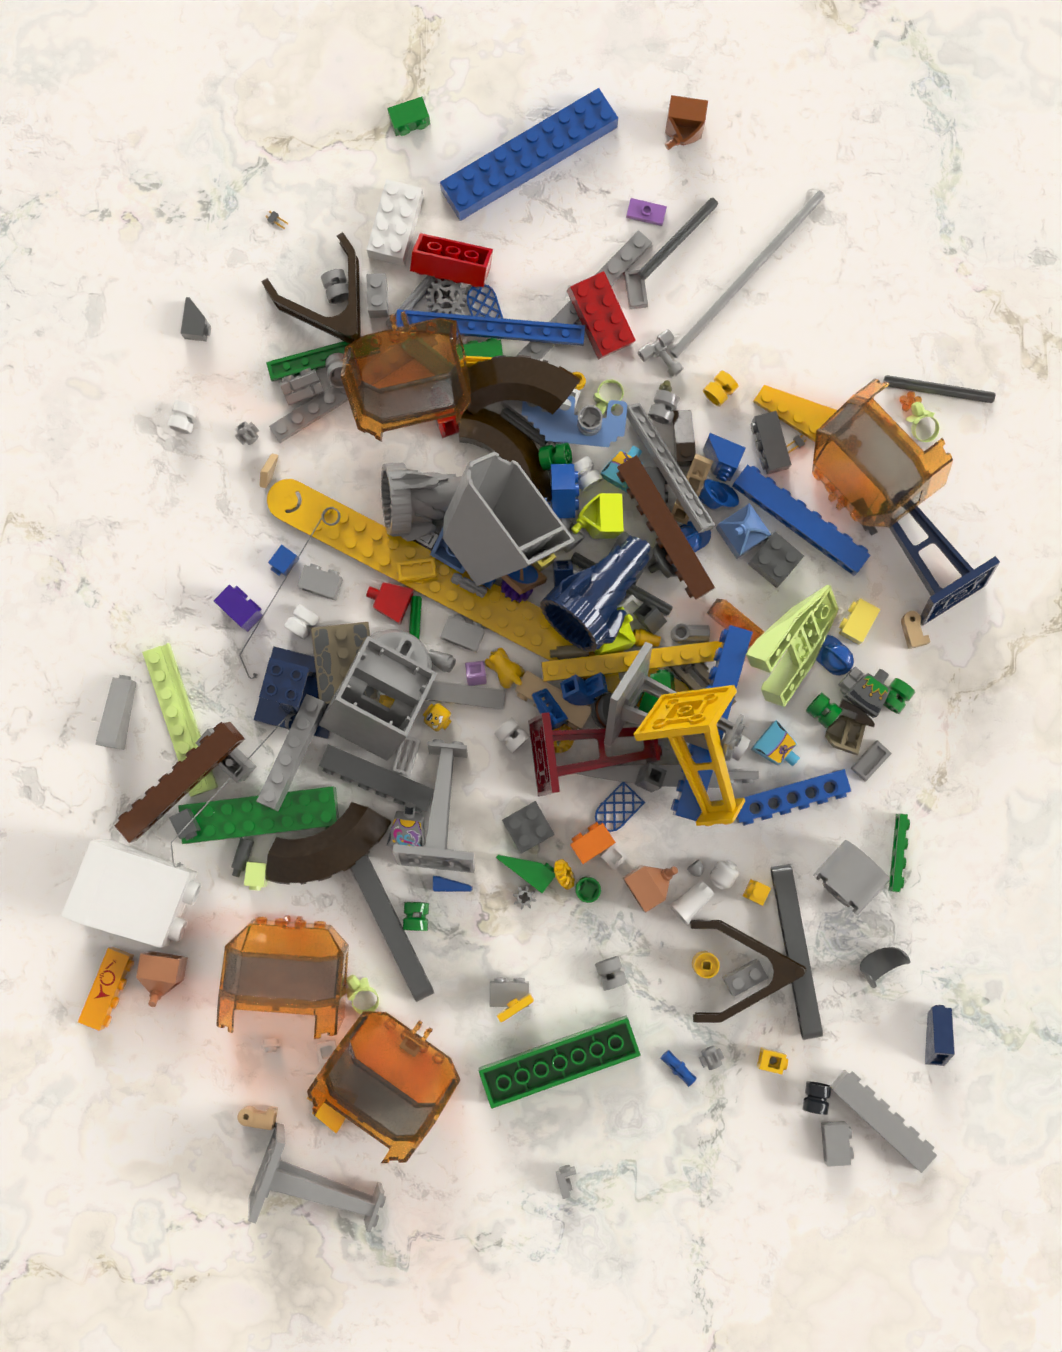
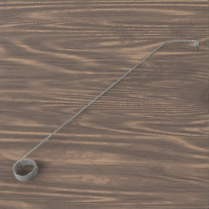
M334 507L326 508L311 536L321 520L329 526L336 525L340 521V512ZM329 509H335L338 513L336 522L332 524L326 523L324 515ZM310 536L309 539L307 540V542H306L305 546L303 547L302 551H303L304 548L306 547V545H307L308 541L310 540L311 536ZM299 556L297 557V559H296V561L294 562L293 566L291 567L290 571H291L292 568L294 567V565H295V563L297 562ZM290 571L288 572V574H287V576L285 577L284 581L282 582L281 586H282L283 583L285 582V580H286V578L288 577ZM278 591L276 592L275 596L273 597L271 603L273 602L274 598L276 597ZM269 606L267 607V609H266V611L264 612L263 616L261 617L260 621H261L262 618L264 617V615H265V613L267 612ZM260 621L258 622L257 626L255 627L254 631L252 632L251 636L249 637L248 641L243 647L241 653L243 652L244 648L246 647L247 643L249 642L250 638L252 637L253 633L258 627ZM240 653L239 656H240V659H241V661H242V663H243V666H244V668H245V670H246V673H247L248 677H249L250 679L257 678L256 676H258V674H256V673L253 674V676H254L253 678H251V677L249 676V674H248V672H247V669H246V667H245V664H244V662H243V660H242L241 653Z
M290 713L282 720V722L285 720V727L290 730L288 726L289 721H291L290 718L297 714ZM282 722L272 731V733L282 724ZM271 734L260 744L259 747H261V745L271 736ZM259 747L249 756V758L259 749ZM249 758L239 767V769L249 760ZM226 781V783L216 792V794L227 784L228 781ZM215 795L205 804V806L215 797ZM203 806V808L194 816V818L204 809L205 806ZM192 818V820L183 828V830L193 821L194 818ZM181 830V832L171 841L173 866L175 868L181 867V865L184 864H181V862L177 863V866L174 865L172 842L182 833L183 830Z

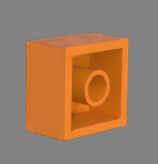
M595 822L587 828L589 830L587 833L582 835L580 832L571 838L573 842L570 845L582 864L616 843L603 823L598 824V822Z

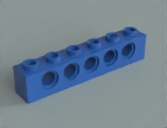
M842 769L743 797L745 798V803L737 815L736 821L737 823L742 822L743 826L754 823L753 819L761 817V820L773 818V813L779 812L780 815L791 813V808L798 807L801 810L810 807L809 803L817 802V805L829 802L828 798L835 796L836 800L847 797L846 793L851 792L846 771ZM827 782L833 786L830 793L824 790V785ZM808 787L814 790L812 798H808L805 794ZM790 792L796 796L793 804L787 801V795ZM770 798L777 800V807L774 809L768 805ZM752 803H756L759 806V811L756 814L750 812L749 808Z

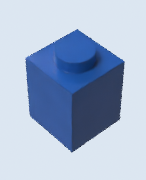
M281 544L268 562L272 566L270 570L278 576L281 573L287 576L298 556Z

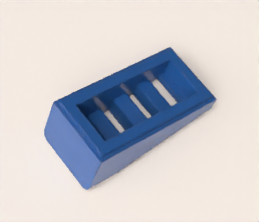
M547 688L532 694L539 713L550 712L552 730L560 728L568 720V717Z
M433 876L434 892H471L473 890V886L440 876Z

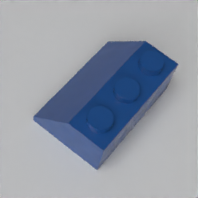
M710 433L703 447V453L706 458L713 460L710 468L712 474L716 475L718 480L726 482L731 481L746 447Z

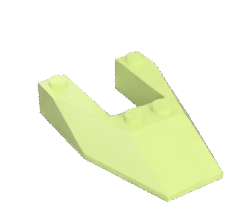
M826 585L792 607L749 647L746 656L750 665L771 673L761 688L766 701L785 707L814 665L839 610L830 585Z

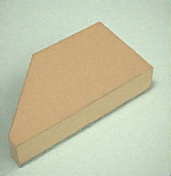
M272 453L260 472L259 485L262 488H267L272 480L278 460L277 454Z

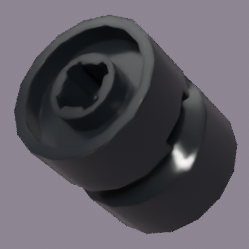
M806 1081L805 1093L808 1096L804 1098L802 1110L828 1115L829 1103L826 1100L831 1096L832 1086Z

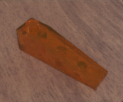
M717 598L706 613L725 629L732 625L753 631L749 646H752L756 639L764 633L760 627L727 600Z

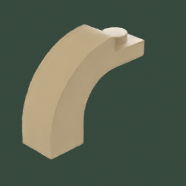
M695 454L686 479L696 495L699 496L713 460ZM676 499L671 514L676 521L687 525L689 517L679 500Z

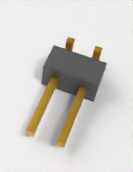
M269 210L271 215L269 217L266 215L268 222L272 225L275 223L285 229V227L275 221L278 218L287 225L288 223L281 219L278 213Z
M803 434L801 436L797 435L795 438H793L794 441L787 445L788 447L794 442L797 445L788 453H790L797 447L801 448L805 445L804 442H806L807 440L805 439L803 441L801 439V437H803Z

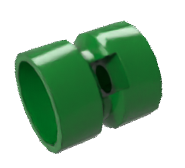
M568 443L556 444L555 447L553 445L541 446L539 449V460L542 469L551 470V464H572L570 445Z
M894 678L888 686L890 692L883 705L892 712L900 714L906 706L905 701H910L916 692L906 682L899 678Z
M821 692L808 706L806 712L813 718L818 717V722L825 728H828L843 709L836 703L831 704L830 698ZM827 707L829 711L824 716L822 712Z
M583 877L576 883L575 893L581 901L592 903L599 898L601 886L594 878Z
M404 902V914H406V917L403 919V930L428 931L426 915L429 914V903ZM413 912H419V917H413Z

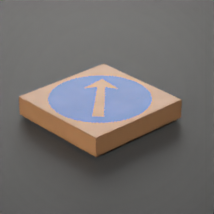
M533 564L501 577L519 594L546 583L547 577Z

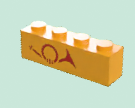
M115 947L107 949L78 1023L98 1031L109 1026L112 1016H110L111 1011L118 1005L120 999L118 994L120 990L124 989L127 979H125L126 974L133 968V954Z

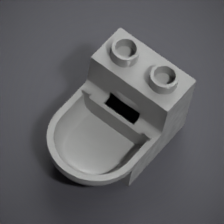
M396 629L382 630L367 636L344 680L335 692L319 725L388 761L407 737L437 675V672L432 670V661L424 644L414 635ZM367 685L393 698L395 701L389 709L378 701L363 695Z

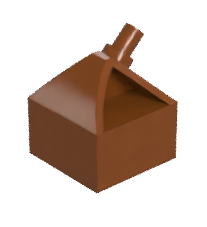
M671 95L665 133L671 137V140L664 144L667 150H670L675 145H688L702 138L708 100Z

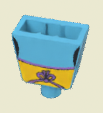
M632 446L628 454L620 450L601 471V476L604 480L627 493L626 489L629 487L626 482L622 483L616 474L619 472L617 467L636 455L639 458L642 451L635 446Z
M777 720L773 721L751 748L753 752L776 765H780L785 760L791 766H794L800 759L792 751L797 743Z

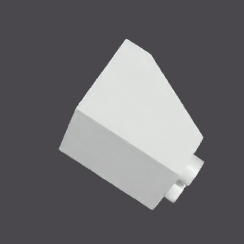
M91 840L61 917L161 948L170 945L171 940L177 943L181 940L187 926V920L180 918L186 903L194 905L201 890V883L194 881L197 871L184 866L175 868L173 862L114 840Z

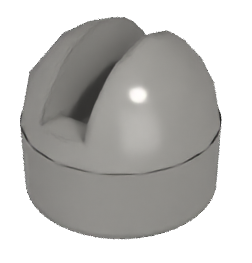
M697 860L687 870L691 875L698 877L703 874L704 866L700 860Z

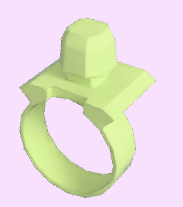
M616 380L603 381L599 385L597 393H594V400L597 402L596 407L601 410L602 415L608 407V401L603 400L599 395V389L602 385L606 383L617 384L622 390V397L619 400L622 401L624 390L622 385ZM614 404L611 407V411H615V406L618 404Z
M921 402L913 403L911 405L913 415L907 417L906 421L913 423L911 430L914 438L921 442H930L937 437L940 430L938 421L933 417L935 413L925 410ZM923 417H930L935 422V431L930 438L920 440L916 435V426Z
M350 975L346 979L349 986L346 994L348 1000H351L353 1009L362 1015L373 1013L379 1005V997L376 990L370 987L367 977L359 980L355 975ZM360 991H371L377 996L375 1005L367 1010L357 1009L353 1005V1000Z

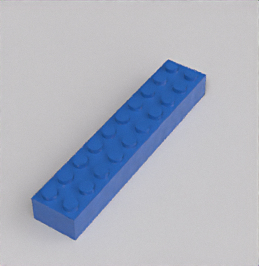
M597 88L440 181L441 192L458 219L462 221L618 127V116L600 88Z
M729 625L721 632L719 642H722L721 648L716 649L713 659L716 661V665L710 670L708 679L711 680L710 686H706L705 689L735 685L737 689L753 631ZM733 699L731 700L728 707L721 716L727 720L729 717ZM718 729V733H719V737H720V741H721L722 738H723L724 732H723L722 730ZM689 743L688 749L695 763L712 762L709 750ZM711 769L698 771L706 792L713 773ZM684 774L683 780L678 781L676 791L679 794L677 799H673L671 810H673V815L697 821L702 810Z

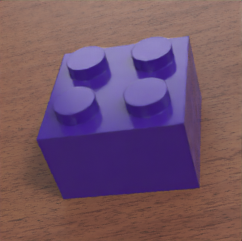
M229 584L214 599V602L241 628L248 632L263 616L260 613L262 608L251 598L247 600L248 595L237 585L232 587Z

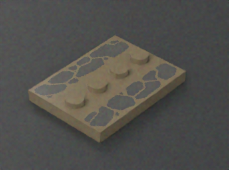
M369 622L311 628L318 696L326 704L331 702L358 650L367 636H370ZM367 685L363 695L369 698H377V690Z

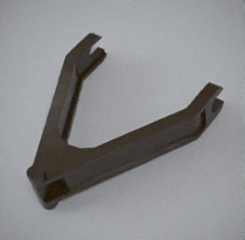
M343 232L338 234L337 238L348 256L349 303L346 309L339 315L334 317L320 315L278 295L268 278L261 281L278 310L351 344L356 349L362 346L359 259L356 256L355 249Z
M692 920L690 922L691 929H717L767 957L773 967V978L768 986L723 1012H695L693 1014V1022H723L803 977L807 972V968L804 965L722 920Z

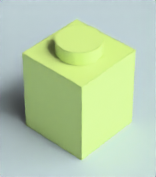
M246 863L244 885L249 886V890L261 891V887H267V863Z

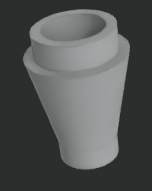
M432 649L429 650L431 661L443 672L452 671L456 663L453 655Z

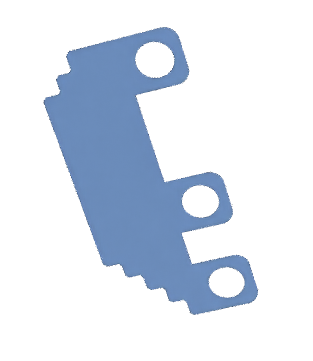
M573 396L567 398L571 402L569 410L564 411L559 408L553 415L549 412H542V408L539 406L530 407L524 401L522 404L521 414L528 416V422H533L534 428L540 429V434L545 435V441L610 447L611 441L616 442L618 436L623 437L625 434L627 403L624 401L611 400L608 402L607 416L602 419L600 431L593 436H585L579 431L577 426L578 415H574L575 398ZM614 404H620L623 407L621 415L615 416L612 414L611 407Z

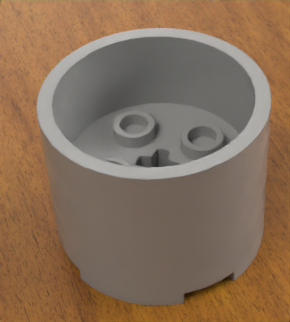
M844 840L813 874L818 881L820 878L823 880L822 885L845 907L849 908L852 906L854 908L852 911L856 915H859L890 881L888 875L869 856L847 840Z

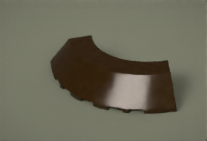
M501 355L482 362L478 361L475 365L465 368L450 381V385L459 404L473 415L490 404L505 400H519L532 403L553 415L566 401L581 379L561 366L557 367L549 364L547 360L540 361L525 355H517V357Z
M461 405L459 441L485 448L491 453L496 452L500 458L509 462L512 460L518 462L543 498H547V501H552L548 470H543L541 467L539 450L534 442L515 426L500 417V414L483 408L473 415Z
M351 802L345 813L333 825L316 835L301 839L276 837L267 855L266 880L279 884L290 885V883H300L302 885L306 884V882L315 880L319 882L329 879L333 874L350 869L362 856H367L375 843H379L392 822L367 806Z

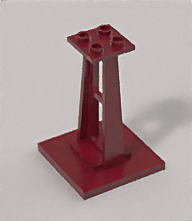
M550 712L541 713L528 720L538 797L560 792L558 780L560 776L647 759V763L661 760L662 747L658 744V739L643 740L644 749L642 751L607 757L604 745L606 728L552 731ZM638 727L622 728L617 738L635 737L634 733ZM595 739L597 741L598 759L564 766L556 765L554 741Z

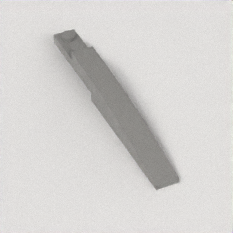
M644 765L610 766L575 774L635 784L640 767ZM656 765L667 770L662 786L677 787L678 781L683 780L684 773L681 772V765ZM728 771L731 784L735 783L734 780H742V783H754V779H759V771ZM715 772L712 773L708 788H719Z

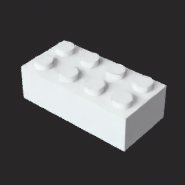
M386 179L367 246L369 258L405 267L424 198L422 188Z

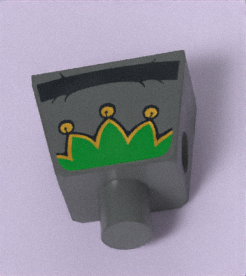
M879 669L875 676L867 673L843 697L872 718H875L879 715L890 692V688L884 684L889 674L882 669Z

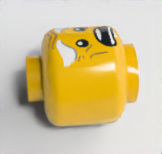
M431 703L422 715L424 716V723L436 732L442 728L446 730L452 722L449 719L451 712L440 703L434 705Z

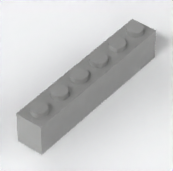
M306 694L259 794L258 803L279 811L327 708V704L324 701Z
M844 1070L831 1085L832 1090L922 1173L936 1158L937 1154L932 1151L935 1147L926 1139L924 1142L918 1138L920 1133L912 1126L909 1128L903 1124L905 1119L897 1112L895 1114L891 1113L888 1110L891 1106L882 1098L880 1100L874 1097L876 1092L868 1085L862 1086L859 1083L861 1078L853 1071L848 1073Z

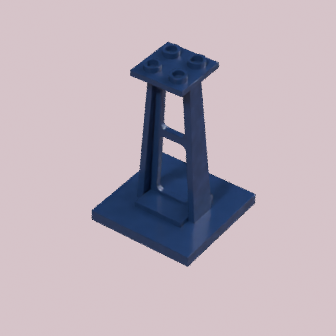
M911 486L908 489L903 488L899 490L894 498H887L879 504L875 520L879 522L884 519L931 596L920 616V623L925 625L984 588L1000 561L994 556L973 569L911 499L914 490ZM901 509H906L925 531L928 538L918 545H913L894 514ZM930 544H935L961 574L959 579L943 589L939 586L919 555V551Z
M273 646L261 687L254 721L278 726L288 714L298 713L306 694L319 699L314 656ZM296 715L290 718L291 721H289V728H291L296 718ZM285 720L279 727L287 729L285 727ZM318 725L314 736L329 739L331 731Z

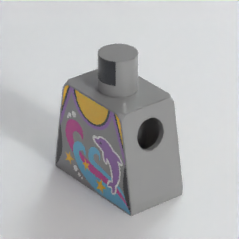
M405 803L404 811H396L386 846L393 847V844L424 847L423 814L415 813V804Z

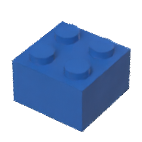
M551 464L552 510L559 519L575 518V510H579V499H576L579 496V484H575L578 483V471L575 472L574 464Z

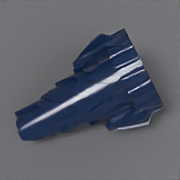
M630 535L621 546L617 545L607 557H604L597 564L562 580L560 586H555L540 602V608L546 620L564 639L584 651L594 652L603 644L613 643L627 614L623 609L617 610V606L625 598L626 591L637 580L635 578L636 575L648 563L650 544L646 540Z

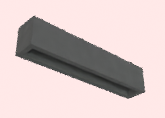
M329 744L319 766L323 767V772L332 776L334 772L340 774V779L349 783L354 780L359 783L358 787L367 791L369 788L377 790L375 794L386 798L389 795L394 798L393 802L402 806L405 803H413L416 805L415 811L422 813L423 810L427 811L433 799L434 789Z

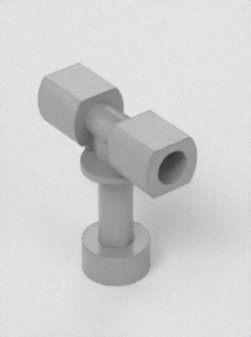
M669 329L659 334L655 342L652 344L647 343L638 350L637 354L644 362L653 355L655 357L660 356L670 368L667 372L672 378L684 369L680 362L675 364L666 352V345L674 340V335Z

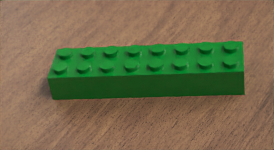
M336 787L287 792L279 811L258 803L259 795L210 801L206 806L207 802L178 805L179 812L191 809L194 816L205 806L195 817L201 830L196 832L197 836L190 840L182 839V844L330 827L339 819Z
M625 1015L479 1067L478 1071L490 1107L493 1109L639 1057L641 1054L629 1019Z

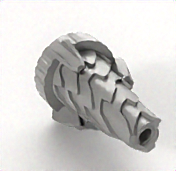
M404 463L383 464L381 472V500L387 534L392 537L401 536L408 542L436 532V526L431 522L436 519H444V515L462 476L456 477V474L433 472L422 473L418 472V470L406 469Z

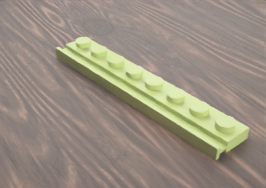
M167 643L142 653L178 761H183L187 758V752L198 747L195 743L201 735L171 645ZM213 770L189 791L190 797L218 788Z

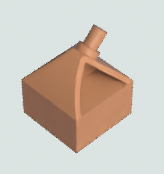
M640 866L624 876L623 880L641 909L646 913L666 900L670 879L678 873V869L675 866L670 869Z
M154 951L140 954L136 978L150 993L149 1006L155 1007L162 996L184 981L188 957Z

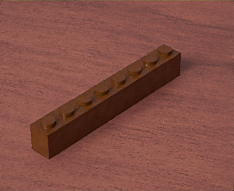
M636 455L617 467L619 470L616 473L622 483H627L629 488L626 491L631 499L635 498L638 505L636 508L641 516L645 514L647 517L646 525L649 530L656 532L658 538L655 540L661 549L663 547L666 549L668 554L665 557L670 565L674 564L677 571L675 574L680 582L684 580L686 583L685 591L690 598L694 597L697 600L716 589L638 456Z
M220 722L217 724L210 736L206 735L200 740L199 743L201 745L187 752L185 760L177 762L172 767L173 771L169 775L168 773L163 775L158 780L160 783L156 787L152 786L149 788L142 800L138 799L131 805L132 809L129 812L126 811L118 817L119 821L114 826L128 843L137 841L245 740L231 722Z

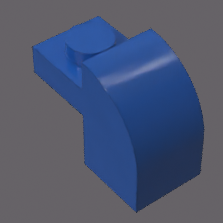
M601 672L586 680H583L578 675H574L560 682L563 699L573 705L584 706L595 702V697L608 692L605 675Z

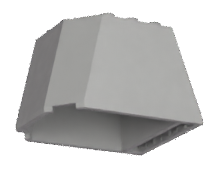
M496 452L482 456L467 464L444 515L443 540L477 586L525 568L575 542L519 463L514 460L509 462L502 459Z

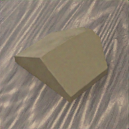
M841 715L827 728L825 737L833 748L858 756L866 725Z

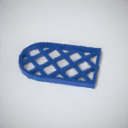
M485 284L484 287L489 289L486 294L481 291L483 287H480L479 290L476 289L477 287H471L467 294V306L471 316H473V310L477 312L475 316L481 314L485 317H491L489 314L493 310L497 312L495 318H498L499 315L503 318L493 288ZM472 290L477 292L475 298L470 296ZM491 291L495 298L489 296ZM479 294L486 296L483 302L477 299ZM469 298L473 300L471 305L469 304ZM487 298L493 300L491 306L485 304ZM475 301L481 304L478 310L473 308ZM495 303L497 304L498 310L493 308ZM483 306L489 308L487 314L481 312Z
M622 782L600 803L595 813V820L598 824L604 823L605 827L606 823H613V830L608 831H617L646 802L625 782ZM622 786V792H616ZM625 786H626L631 792H625ZM615 794H622V802H615ZM625 794H632V802H625ZM613 795V802H606ZM634 795L641 801H634ZM604 804V811H598ZM606 804H613V811H606ZM615 804H623V811H615ZM625 804H632V811H625ZM634 804H641V805L634 811ZM615 813H623V821H616ZM625 813H632V814L625 820ZM597 814H604V821H598ZM606 814H613V821H606ZM616 823H622L618 828H616Z

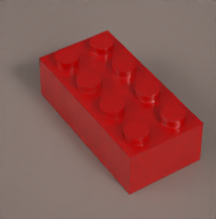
M420 233L412 250L410 271L419 275H429L437 279H447L455 283H465L473 287L484 288L491 268L493 249Z
M604 271L568 288L569 298L582 325H585V332L598 360L636 341Z

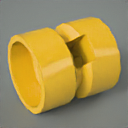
M723 370L714 377V382H709L703 389L704 395L718 407L728 399L727 395H732L739 387L736 380Z
M700 951L692 959L694 972L702 978H712L719 971L720 965L717 957L708 951Z

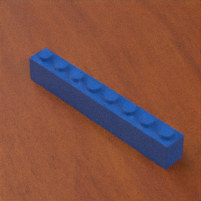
M747 464L733 483L732 487L853 576L860 571L871 556L866 547L855 544L852 541V537L848 534L840 533L833 523L825 522L821 519L822 516L818 512L810 511L806 508L807 505L803 501L795 500L791 497V493L788 490L780 489L775 485L776 482L770 477L765 478L760 474L761 471L755 466L750 467Z

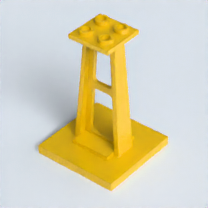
M735 685L663 694L634 733L636 741L668 737L702 810L695 822L696 826L731 824L735 821L745 803V798H734L716 725L737 692ZM704 733L712 762L695 763L683 736ZM710 769L715 771L723 800L710 801L698 771Z

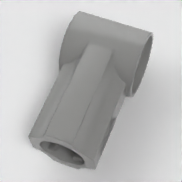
M681 623L671 630L670 635L672 640L677 643L709 642L710 628L709 625H686ZM676 629H682L685 636L683 638L678 637Z

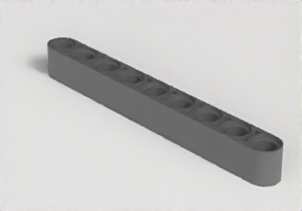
M368 855L362 856L351 867V870L415 1001L418 1002L434 994V990Z
M791 864L774 866L770 870L786 956L807 968V972L803 977L791 983L801 1036L803 1040L823 1037Z

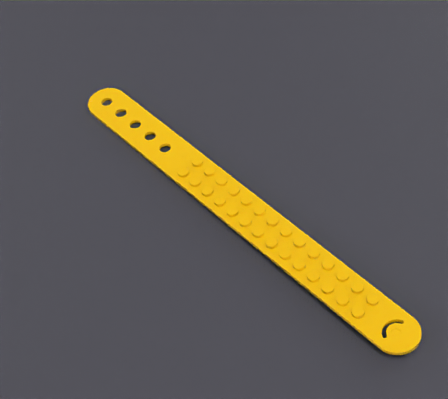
M280 480L268 492L267 505L272 515L310 536L321 519L323 511L329 507L336 508L340 512V521L336 525L329 526L321 520L311 537L398 582L396 562L433 558L430 555L431 551L414 541L407 542L401 536L392 537L388 535L385 526L297 480ZM296 492H299L302 498L300 507L294 512L286 513V510H292L297 506L298 497ZM329 509L324 515L326 523L329 524L336 522L338 518V513L335 509ZM436 558L437 577L399 582L549 661L558 660L557 657L550 658V650H556L557 646L573 645L551 626L540 607L527 600L520 603L516 600L511 602V598H505V593H502L501 587L493 584L491 589L487 588L486 595L481 598L475 592L473 594L460 587L459 584L456 585L451 582L454 573L472 580L467 571L462 574ZM593 651L589 652V656H595V653ZM649 669L648 677L659 669ZM619 673L605 675L608 692L614 693L621 682ZM674 678L675 692L690 691L685 683ZM641 697V699L639 700L638 704L636 705L637 707L640 706L642 697Z

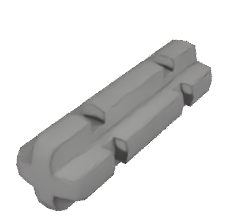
M454 573L451 578L452 583L459 584L460 587L473 594L475 592L481 598L487 593L486 587L482 585L477 586L474 581L466 577L463 578L458 573Z

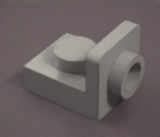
M565 1165L560 1167L559 1171H556L563 1199L569 1198V1191L573 1190L570 1178L566 1179L565 1177L576 1174L575 1166Z

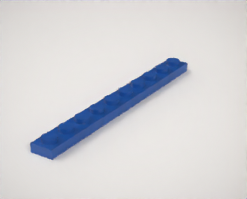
M397 309L395 326L396 330L577 346H584L585 325Z

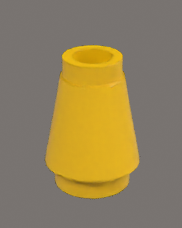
M642 628L634 629L633 634L636 639V647H643L645 642L652 644V647H659L660 636L653 635Z

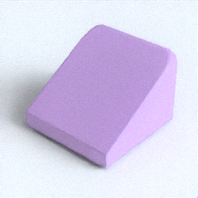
M484 661L465 663L469 686L487 683Z

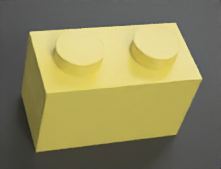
M861 598L856 602L853 601L848 609L850 612L847 619L843 618L839 625L841 629L839 634L858 645L863 643L881 609Z

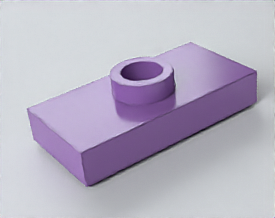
M631 198L626 218L662 226L667 206Z

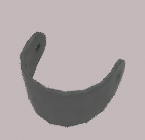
M886 947L868 954L862 960L860 970L870 987L876 988L875 981L898 966L909 964L910 959L903 950L895 947Z

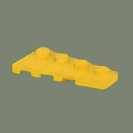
M767 385L762 387L753 401L768 412L777 411L778 418L815 443L837 412L836 409Z

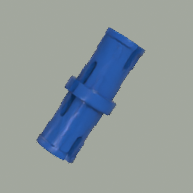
M667 1050L660 1059L670 1067L672 1073L681 1078L688 1087L696 1081L697 1077L670 1050Z

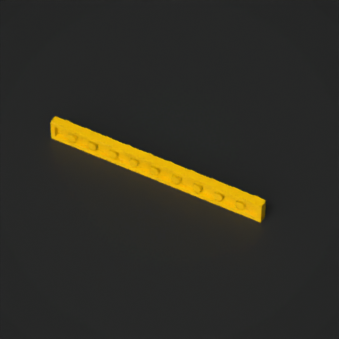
M713 641L654 648L651 652L649 669L714 662L716 649L721 648L722 642ZM640 650L541 662L543 682L565 680L574 675L590 677L600 672L604 675L627 672Z

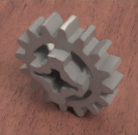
M437 279V284L432 282L433 289H427L428 294H430L426 296V300L430 301L427 303L428 308H432V312L455 314L456 311L462 313L461 307H466L464 301L467 300V295L464 294L466 290L461 288V283L455 284L452 280L448 281L447 279H444V281ZM457 293L459 294L458 302L455 299ZM435 294L439 297L436 303L434 301Z

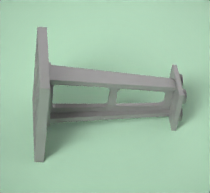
M644 643L610 698L604 744L610 747L627 721L640 726L648 713L635 708L644 692L658 699L663 694L677 693L648 677L653 646L650 643ZM740 714L735 724L723 717L716 724L718 729L725 732V736L721 740L725 761H730L734 753V746L738 747L742 736L740 735L745 727L742 724L744 718L742 714ZM692 734L683 736L685 742L709 750L705 735Z
M434 739L433 742L428 741L429 754L440 755L425 847L393 844V855L397 865L474 873L475 859L473 852L447 849L454 757L467 758V745L457 741L448 744L444 743L443 740Z
M276 1123L248 1198V1221L256 1224L265 1197H268L271 1190L365 1215L366 1232L370 1233L372 1227L377 1225L379 1207L383 1208L386 1200L382 1183L377 1182L372 1196L282 1161L281 1154L285 1146V1131L283 1124Z

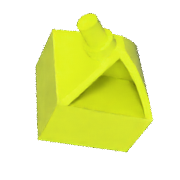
M599 493L578 514L577 523L571 528L572 532L577 534L582 528H585L592 539H615L624 532L622 494Z
M623 606L617 608V610H624ZM630 614L624 617L615 641L603 644L598 650L596 649L594 651L595 656L618 653L634 646L636 639L629 622L633 621Z

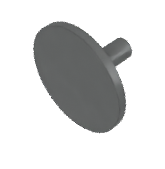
M658 543L654 546V555L657 562L648 567L650 573L660 570L667 579L671 576L676 577V566L669 564L665 557L668 554L664 547L661 549Z

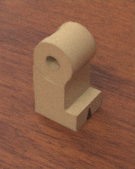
M915 611L907 612L901 619L908 649L930 643L929 635L923 636L920 626L921 617Z
M246 1106L238 1113L237 1118L243 1126L272 1130L275 1128L278 1107L270 1106L267 1111L256 1110L252 1106Z

